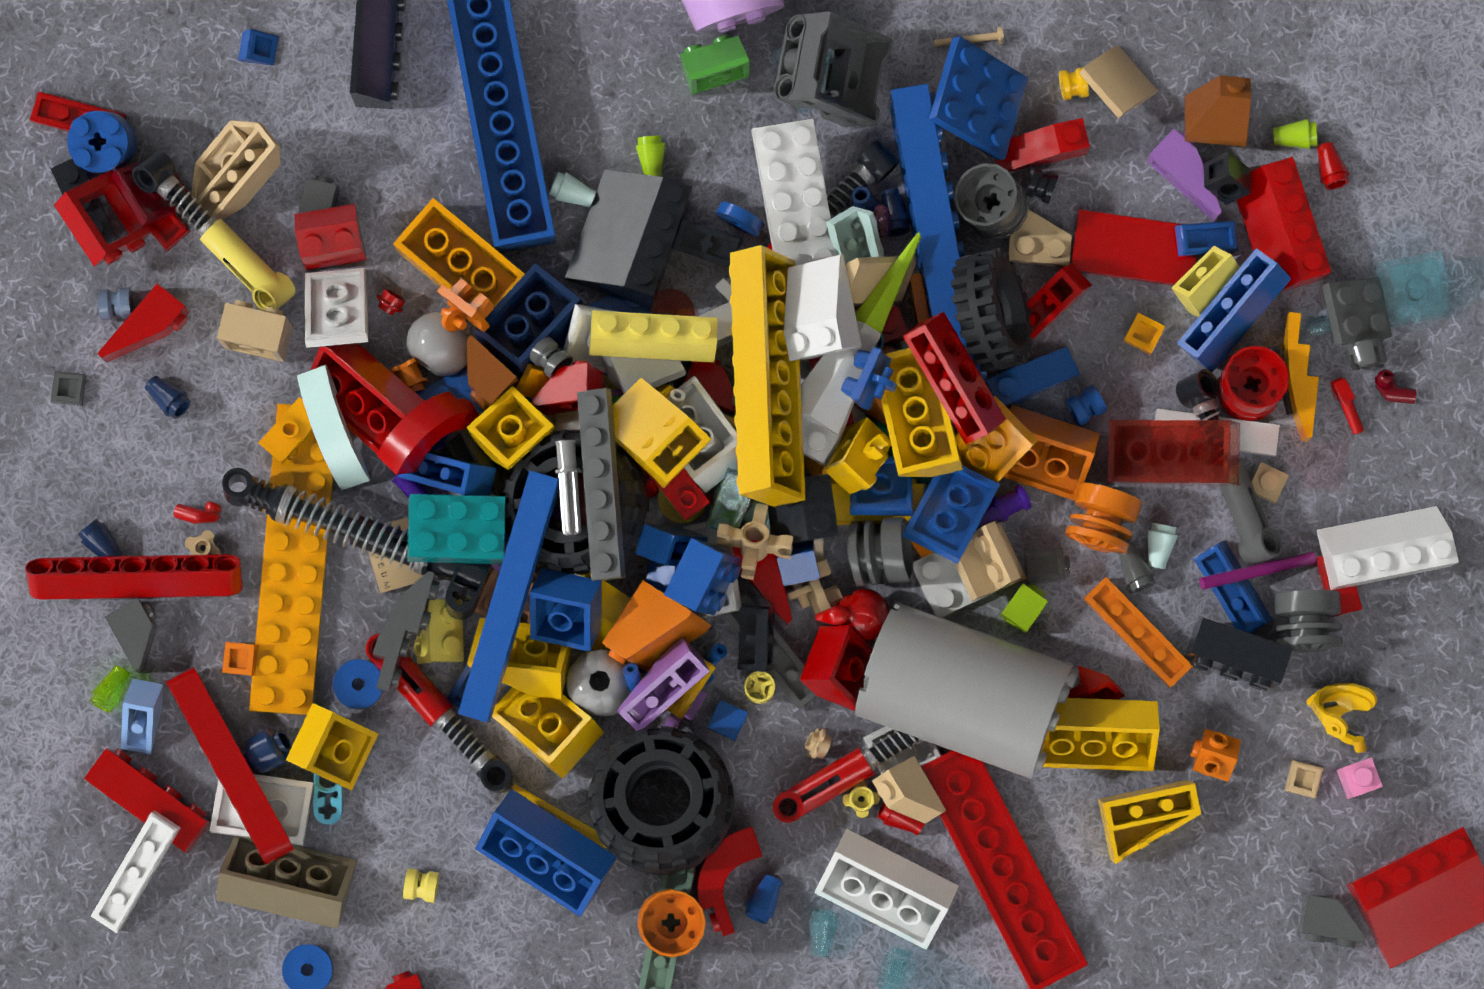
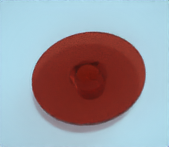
M664 289L657 293L654 305L651 308V314L695 315L694 306L690 298L677 289Z

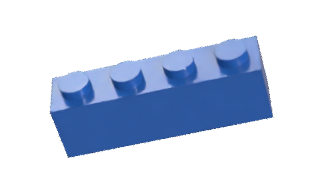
M1256 248L1177 344L1194 361L1213 373L1291 278L1277 262Z

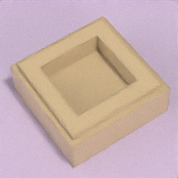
M1292 760L1284 791L1316 799L1323 768Z

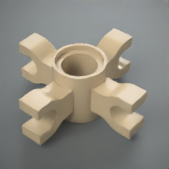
M756 503L753 521L746 523L742 530L719 523L717 546L740 548L743 556L741 578L754 580L757 561L763 560L768 553L785 559L791 558L793 536L769 534V529L766 526L768 519V505Z

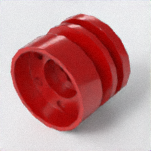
M1250 346L1240 349L1232 355L1218 378L1219 394L1217 397L1219 404L1227 414L1236 419L1246 421L1264 419L1274 411L1288 389L1289 372L1286 363L1278 353L1267 347ZM1246 383L1249 386L1255 385V391L1253 392L1252 389L1246 390L1244 388Z

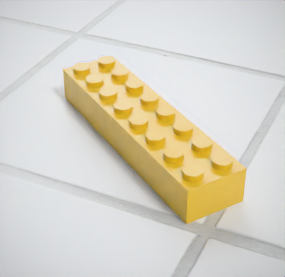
M759 245L730 253L731 334L734 351L732 363L735 378L733 393L736 405L734 423L737 433L735 452L738 460L736 482L740 495L776 507L805 500L800 360H789L784 335L788 268L796 266V262L765 246Z

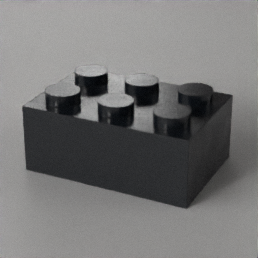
M1202 618L1195 623L1185 658L1190 660V664L1196 669L1208 671V668H1214L1219 670V676L1225 679L1237 681L1243 678L1250 681V687L1267 691V689H1273L1282 683L1293 648Z

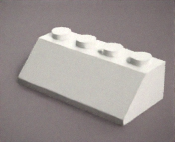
M1437 506L1317 530L1331 590L1446 568L1459 562L1452 531Z
M846 829L814 893L927 950L959 886Z

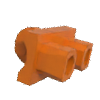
M462 278L451 289L442 284L437 290L447 300V304L450 307L449 309L445 307L441 310V315L443 316L441 324L444 329L449 332H454L458 329L464 330L467 327L465 320H468L483 333L490 327L485 318L495 306L482 293H479L468 304L467 302L476 291Z

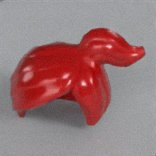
M862 588L855 591L852 595L844 596L838 605L815 614V620L831 625L850 626L864 641H871L878 638L889 614V607L885 598L879 592Z

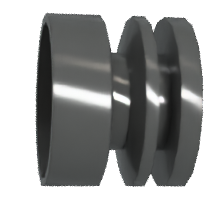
M984 163L970 168L961 176L955 188L954 200L957 211L976 233L986 238L1001 239L1011 236L1022 227L1027 218L1029 203L1026 192L1008 170L997 164ZM1000 202L999 207L994 206L992 209L990 208L992 204L997 205Z
M905 517L883 519L880 533L877 532L872 520H867L864 528L859 521L850 523L847 553L856 586H867L868 579H870L872 585H879L882 570H884L889 583L910 582L912 580L911 540L902 536L908 524Z
M1300 590L1281 592L1274 595L1275 615L1290 619V623L1276 627V633L1290 634V637L1279 638L1276 640V643L1293 648L1292 651L1299 653L1322 652L1343 645L1342 637L1328 635L1329 632L1341 631L1342 625L1327 622V617L1341 613V596L1339 591Z

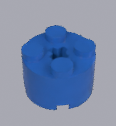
M91 111L81 115L72 122L68 133L67 145L69 153L77 166L90 172L106 173L124 167L133 158L137 148V137L131 124L119 114L107 111ZM106 138V144L99 146L98 140Z

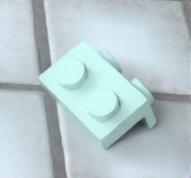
M852 206L826 222L831 243L836 249L837 255H844L845 263L856 258L884 257V248L880 242L877 230V220L872 211Z

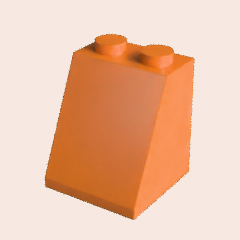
M643 580L602 644L611 649L608 655L622 665L625 662L628 664L634 663L640 669L649 671L656 660L680 638L684 637L690 643L707 632L711 625Z

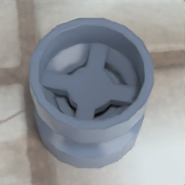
M130 287L120 288L117 292H111L109 289L98 291V308L102 321L111 320L114 316H121L123 319H127L134 311L133 295Z

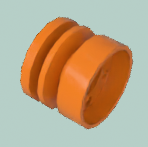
M1080 483L1074 503L1086 511V513L1070 515V521L1078 526H1067L1065 536L1079 542L1082 546L1096 551L1126 554L1129 544L1121 539H1132L1133 533L1122 526L1121 523L1137 522L1142 501L1128 493L1093 483Z
M673 889L657 891L648 897L639 909L637 919L639 935L647 947L661 956L668 957L686 955L697 947L704 936L706 924L703 909L698 902L685 892ZM670 913L673 914V918L679 919V925H674L673 931H668L667 926L662 925V920H666Z

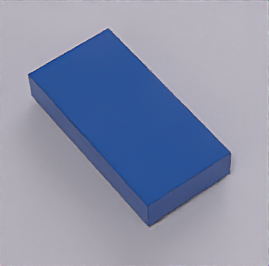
M1235 221L1175 226L1178 257L1205 255L1213 246L1227 253L1238 251Z

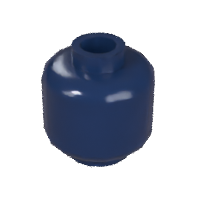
M268 727L246 741V753H244L243 757L250 769H257L260 773L268 774L287 762L286 758L292 746L287 735L282 730L276 731L274 728Z

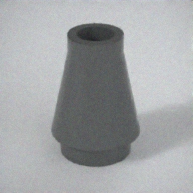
M1129 545L1126 554L1118 553L1127 588H1131L1133 593H1138L1155 584L1153 578L1155 573L1138 553L1135 545Z

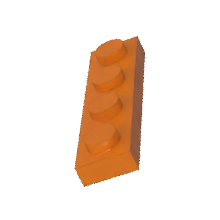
M1107 577L1083 598L1169 689L1193 667Z

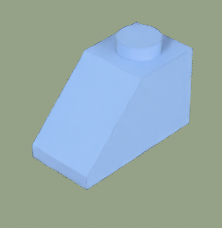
M132 679L123 701L121 749L152 754L162 709L163 684Z

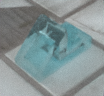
M727 468L721 486L717 485L706 527L718 530L719 523L739 529L751 498L739 494L736 482L737 470Z

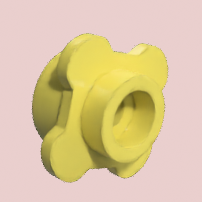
M865 781L854 786V789L849 794L843 796V804L854 809L859 818L867 817L869 814L868 810L880 801L879 794L867 788ZM860 796L864 797L863 802H859L858 798Z

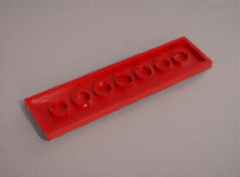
M951 750L922 765L923 772L946 809L939 817L1029 989H1043L1087 966L1086 959L983 761Z

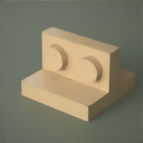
M993 521L976 530L959 564L954 563L971 601L1026 579L1001 522L996 524Z

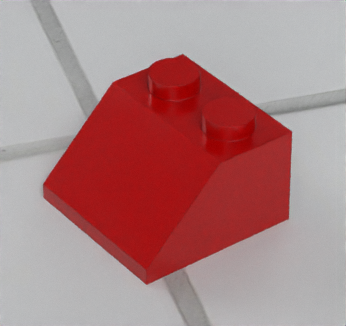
M356 204L294 214L295 235L300 257L306 271L367 260Z
M820 626L800 680L816 696L855 711L859 690L864 688V673L873 649L850 626Z

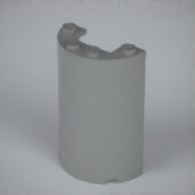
M896 602L894 608L897 611L890 610L864 673V688L859 690L855 715L1032 779L1035 770L1041 771L1047 757V753L1043 752L1044 740L1048 730L1054 732L1060 714L1056 713L1058 704H1065L1070 688H1073L1076 683L1079 670L1074 669L1075 665Z

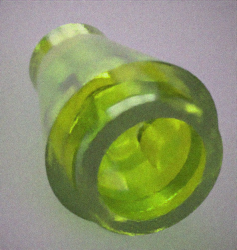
M114 665L112 670L90 692L92 697L89 702L97 708L111 713L114 708L119 706L130 673L124 668Z

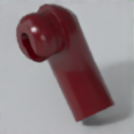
M1383 369L1375 377V386L1385 400L1388 402L1415 404L1416 389L1399 387L1393 378V372Z

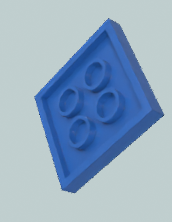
M963 37L952 38L929 120L996 160L1005 159L1028 77Z

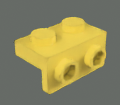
M430 599L427 612H431L427 631L421 630L420 637L416 636L414 641V653L417 656V664L463 662V620L454 619L448 614L445 607V599H435V601ZM462 599L456 600V604L461 606Z

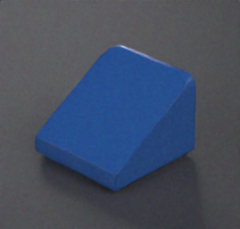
M254 29L244 31L242 33L238 61L274 66L279 36Z

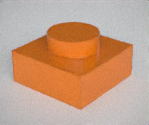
M225 642L222 673L255 676L259 645Z

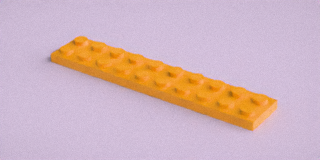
M277 403L276 422L292 404ZM313 431L283 464L272 456L270 482L273 483V488L275 485L288 484L291 487H297L298 496L305 490L307 492V500L312 494H316L317 502L323 497L326 499V506L332 501L334 477L322 455ZM268 514L255 645H259L255 676H252L249 711L307 716L312 703H314L328 537L324 540L323 537L326 531L320 528L318 535L314 536L316 526L310 525L308 532L305 533L307 523L301 521L299 528L296 530L297 519L292 518L289 526H286V523L282 525V523L271 520Z

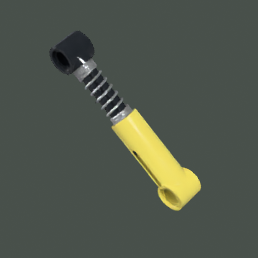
M155 151L133 168L132 178L135 184L144 192H157L164 200H170V206H176V212H181L182 218H187L188 224H193L194 230H198V234L201 236L200 241L252 292L253 301L261 311H264L265 307L279 309L294 296L295 287L288 276L281 272H274L222 219L217 220L214 216L210 217L207 214L208 210L204 211L201 208L202 204L198 205L195 202L197 198L192 199L189 196L191 192L186 193L183 190L185 186H179L180 181L174 177L176 172L175 166L169 156L163 152Z

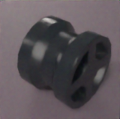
M1035 168L1026 195L1030 198L1034 196L1039 197L1042 202L1049 204L1059 176L1055 174L1047 175L1043 173L1042 169Z

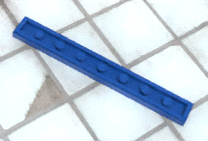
M529 470L458 711L460 715L486 723L491 722L559 491V479Z

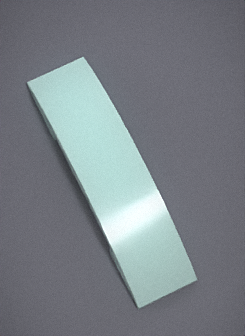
M327 364L298 374L300 392L313 433L341 491L370 481L371 478L361 452H357L335 397L338 393Z

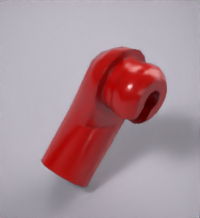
M210 501L205 504L204 510L177 504L173 515L176 519L193 524L215 523L221 517L219 513L222 507Z

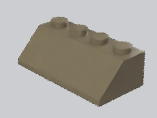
M233 837L219 871L216 900L331 928H339L346 909L357 860L292 845L293 851L266 865L251 838Z

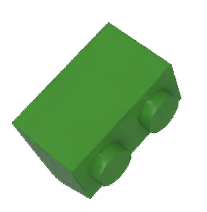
M730 35L720 36L713 40V44L704 47L701 44L692 45L684 50L685 53L680 54V62L691 95L749 77L750 61L739 36L732 38Z

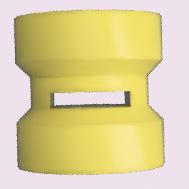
M756 671L748 675L744 683V692L749 701L755 704H763L771 700L774 695L775 683L770 674Z
M408 868L404 883L403 899L414 900L417 897L423 898L425 902L435 903L440 873L429 871L425 874L420 873L418 869Z

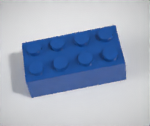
M513 789L509 791L494 811L475 847L477 851L579 917H581L599 891L617 859L616 856Z

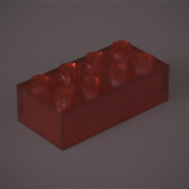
M1109 420L1108 482L1115 484L1239 485L1240 423L1231 420Z

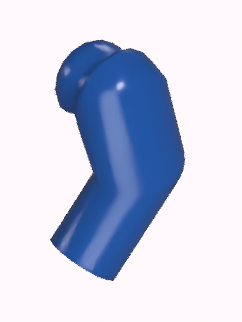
M717 643L704 654L703 659L715 666L727 655V649L723 644ZM711 674L705 685L714 680L713 674Z
M634 663L627 664L623 668L630 692L634 690L647 673L645 670H640V674L638 666Z

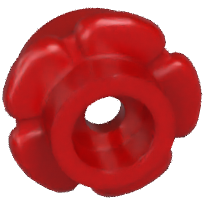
M386 288L381 295L377 294L376 298L380 301L378 307L390 315H394L395 312H403L402 307L406 301L401 296Z

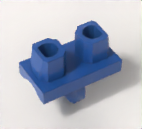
M873 347L871 351L859 349L855 355L853 365L857 369L862 370L859 379L849 376L845 378L841 391L861 408L870 410L875 397L882 399L885 390L894 392L897 384L890 380L894 372L893 369L889 368L892 359L883 354L882 349Z

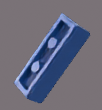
M1225 540L1193 558L1204 577L1242 568ZM1249 579L1211 588L1236 629L1251 633L1273 620Z

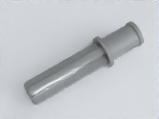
M576 440L555 441L558 470H555V474H559L564 535H578L581 533L577 472H580V468H577Z

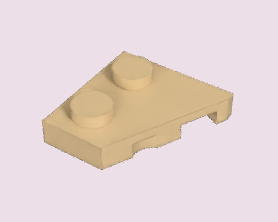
M1028 209V215L1022 227L1009 237V261L1065 267L1070 264L1072 235Z

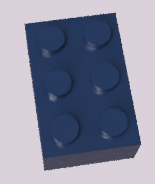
M535 263L485 318L490 327L484 333L477 327L473 331L479 343L517 375L522 377L528 363L534 364L529 359L530 352L534 346L548 336L559 343L568 333L575 304L583 305L577 295Z

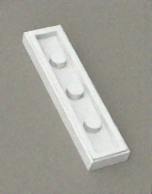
M1156 409L1152 440L1206 448L1210 445V442L1205 441L1207 435L1202 433L1204 427L1198 425L1201 420L1196 418L1194 413ZM1218 417L1223 419L1220 423L1222 427H1226L1224 433L1229 435L1227 440L1228 443H1232L1230 445L1231 450L1276 456L1280 425Z
M151 812L93 911L92 918L115 933L122 929L181 827L158 812Z

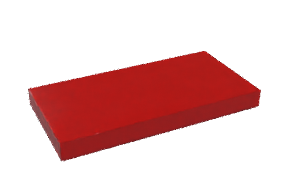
M1078 210L1071 263L1081 273L1174 286L1195 265L1196 255L1178 257L1175 226L1181 224Z

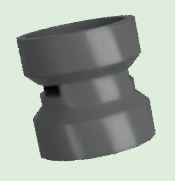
M549 336L540 340L534 346L529 356L530 361L536 366L544 368V374L549 378L560 367L569 366L573 361V357L567 351L560 350L558 343Z

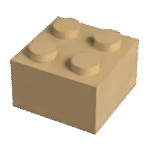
M235 300L234 304L225 303L216 339L224 349L285 362L293 326L288 318L283 316V311L279 309L265 307L264 311L253 309V304Z

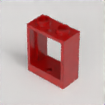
M113 170L66 191L54 204L56 210L94 267L103 262H106L107 265L114 263L127 250L130 253L138 251L146 245L144 240L153 232L149 224L142 226L111 176L114 172ZM101 195L105 196L129 235L109 245L82 206Z

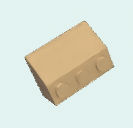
M899 256L856 258L845 263L855 313ZM915 256L911 261L894 304L902 301L917 262Z

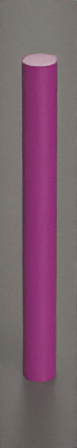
M1308 552L1199 578V585L1202 590L1316 564L1317 558L1314 552Z

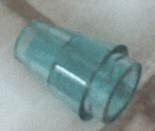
M819 909L812 910L811 917H808L811 955L818 957L830 956V950L839 920L836 919L837 912Z

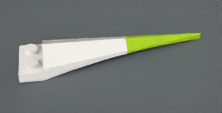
M920 232L913 237L855 313L862 347L824 355L801 384L803 453L824 466L842 438L854 405V401L841 391L842 384L848 376L859 379L862 370L857 369L853 365L857 351L859 349L871 351L873 347L877 346L899 289L920 243Z

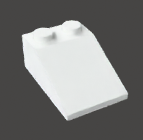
M843 254L788 268L784 335L790 361L812 359L862 347Z
M693 376L678 388L685 393V400L681 411L690 417L711 438V441L685 469L706 493L738 468L735 452L737 433L735 427L705 388Z

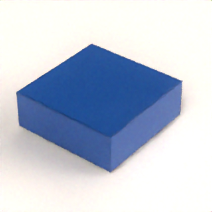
M719 700L707 729L736 741L748 712Z

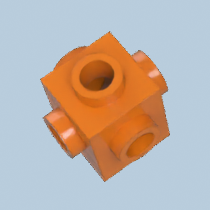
M1205 728L1201 740L1195 738L1191 748L1190 757L1195 758L1192 770L1228 782L1238 760L1241 740L1225 735L1222 732H1215Z

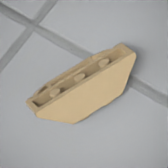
M230 120L195 162L191 198H197L195 202L198 205L202 204L201 208L204 211L208 210L207 214L210 217L214 216L217 220H224L245 207L281 165L280 145L262 122Z

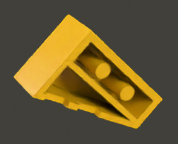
M1191 780L1098 798L1110 860L1114 864L1124 860L1123 858L1133 852L1143 849L1164 834L1172 832L1201 815L1196 785Z

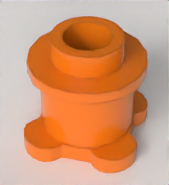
M412 358L390 369L394 375L414 392L426 390L424 386L428 383V379L423 377L419 369L421 365L418 363L417 358Z

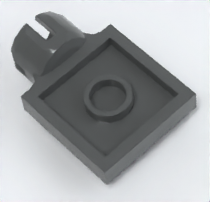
M1380 278L1349 280L1323 285L1322 288L1335 346H1345L1351 368L1353 370H1360L1359 366H1362V369H1370L1379 364L1386 363L1383 341L1392 337Z

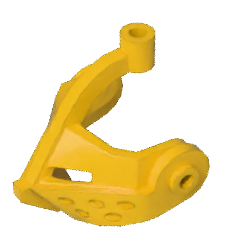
M1337 683L1317 690L1306 700L1307 705L1311 707L1323 724L1327 734L1340 739L1346 744L1353 745L1356 753H1363L1367 750L1364 736L1355 737L1348 734V725L1341 716L1352 710L1369 711L1375 707L1377 696L1373 690L1354 683ZM1336 702L1335 706L1324 708V703Z

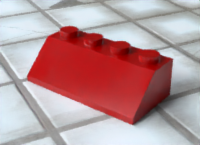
M1289 157L1250 171L1251 193L1236 200L1253 252L1256 248L1277 262L1291 278L1281 292L1326 279L1330 275L1331 269L1294 158Z
M358 343L320 346L310 369L312 370L327 364L338 393L335 397L347 428L376 454L394 427L410 411L425 401Z

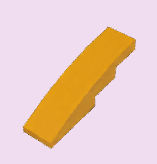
M1289 312L1285 316L1283 343L1284 362L1289 372L1288 390L1293 417L1301 441L1308 442L1313 435L1319 377L1307 375L1310 345L1298 344L1301 313Z

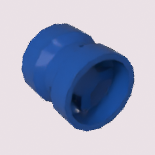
M1093 385L1084 389L1083 394L1080 396H1072L1065 400L1068 411L1079 427L1088 423L1092 416H1100L1107 412V407L1101 395Z

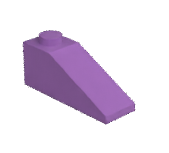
M1173 129L1149 154L1146 161L1215 222L1222 213L1216 196L1204 187V168L1198 150L1193 146L1194 142L1185 141V132L1181 131L1179 133Z
M684 637L680 638L656 660L619 707L618 713L636 731L645 728L710 672L703 657Z

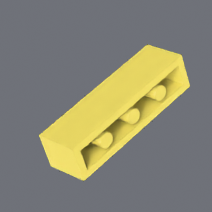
M592 310L589 355L714 362L717 348L718 318Z

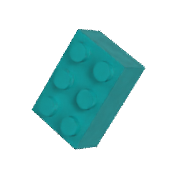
M410 494L408 499L407 562L502 564L504 559L505 497Z

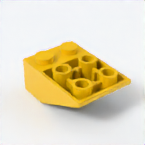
M642 378L612 406L615 441L663 488L711 441V438L690 417Z

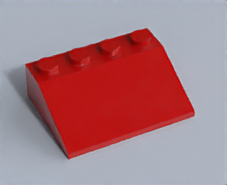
M1464 827L1456 828L1346 884L1389 969L1484 922V868Z

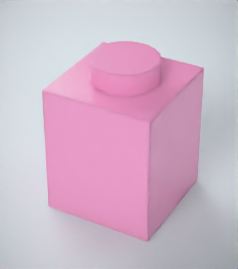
M1372 757L1337 770L1347 799L1383 787Z

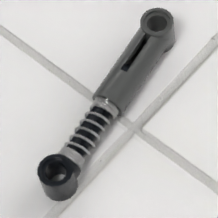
M1202 369L1178 381L1176 394L1180 403L1187 408L1194 409L1195 417L1200 418L1201 421L1198 425L1204 427L1202 433L1207 435L1205 441L1210 442L1208 449H1212L1213 453L1211 456L1216 457L1214 461L1216 467L1213 471L1241 538L1239 542L1240 556L1250 566L1261 564L1281 555L1283 550L1282 540L1279 534L1268 525L1242 458H1237L1235 450L1230 448L1232 443H1228L1227 438L1229 435L1224 433L1226 427H1222L1220 423L1223 419L1218 418L1217 414L1220 411H1216L1218 406L1214 400L1219 394L1218 380L1211 371Z

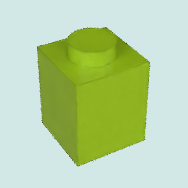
M1031 583L1028 587L1022 584L999 617L1025 634L1048 603L1043 598L1045 593Z

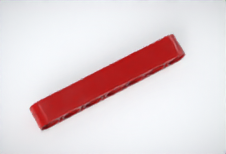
M231 554L36 558L29 561L25 566L29 594L31 597L40 600L231 596L238 594L243 589L240 559Z
M192 667L166 681L173 698L264 863L267 865L293 851L294 848L195 668Z

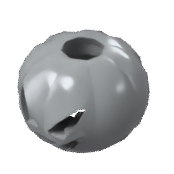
M439 312L424 314L413 322L408 331L406 346L410 355L413 358H417L420 365L435 375L448 377L457 374L467 364L468 334L460 329L454 332L444 329L441 324L443 316Z
M606 648L586 651L578 656L568 669L566 677L569 699L589 716L596 718L617 714V710L631 693L623 673V668L628 663L625 662L622 665L608 655L610 649ZM598 670L606 672L610 678L609 687L603 691L593 690L589 684L591 674Z

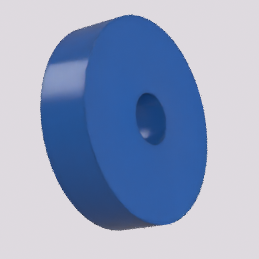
M725 201L720 203L715 213L725 223L755 237L760 235L765 225L752 213Z
M355 659L344 663L337 670L333 680V689L338 700L346 707L355 710L367 709L377 703L383 693L376 688L380 676L379 669L371 662L362 659ZM356 679L364 681V687L361 690L353 688V682Z
M310 944L300 945L286 955L282 965V976L290 989H325L333 976V963L324 949ZM305 964H311L313 967V973L310 976H305L302 972Z

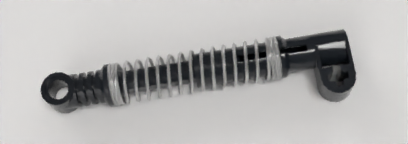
M243 468L230 469L223 476L222 487L224 497L231 505L248 507L251 504L252 509L255 510L258 507L260 512L266 509L265 513L270 515L271 520L282 523V525L286 523V526H289L291 519L294 518L297 519L296 530L302 521L307 523L305 533L308 532L310 525L316 526L314 536L318 535L320 528L326 530L323 537L324 540L327 539L330 531L335 533L333 543H336L339 535L345 537L342 543L343 547L349 538L352 550L355 547L361 548L362 554L365 550L371 552V557L377 554L380 555V560H383L384 557L390 559V564L394 560L399 562V568L402 567V564L409 566V571L413 567V572L424 575L428 571L433 572L437 577L450 581L446 591L445 607L451 617L464 620L471 617L475 612L488 580L492 564L407 562L408 528L402 531L400 525L394 528L390 521L386 524L382 523L381 518L375 521L371 514L364 517L362 511L358 512L354 517V509L351 507L345 513V506L343 504L335 510L334 501L329 502L326 506V499L323 497L317 502L316 494H312L307 500V492L305 490L298 496L297 487L294 488V486L291 487L288 484L275 485L273 488V483L268 482L266 485V481L263 479L259 482V478L252 476ZM236 482H242L247 486L242 492H234L230 489L232 484ZM456 584L477 591L474 592L467 589L466 602H463L461 606L456 604V600H459L461 597L462 587Z

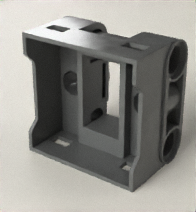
M831 11L794 15L787 23L774 87L775 97L797 108L818 109L823 119L843 127L877 125L880 112L876 104L883 63L891 54L893 39ZM828 48H829V49H831V51H830V57H829V59H828V61H827L826 72H825V74H824L825 63H826V58H827V53H828ZM822 79H823V88H822V93H821L820 90H821V84H822Z

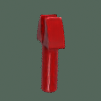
M1342 377L1331 381L1330 385L1335 400L1340 402L1352 433L1355 435L1362 433L1364 427L1353 403L1355 396L1349 384Z

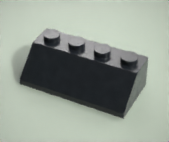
M357 0L350 81V95L356 107L392 109L393 100L398 101L399 82H394L395 71H400L401 52H397V41H403L404 32L403 23H399V11H405L406 0Z

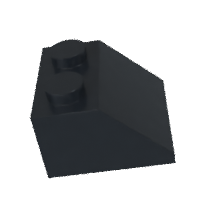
M829 474L805 477L804 501L776 507L768 505L771 535L793 536L792 544L834 539L839 536Z

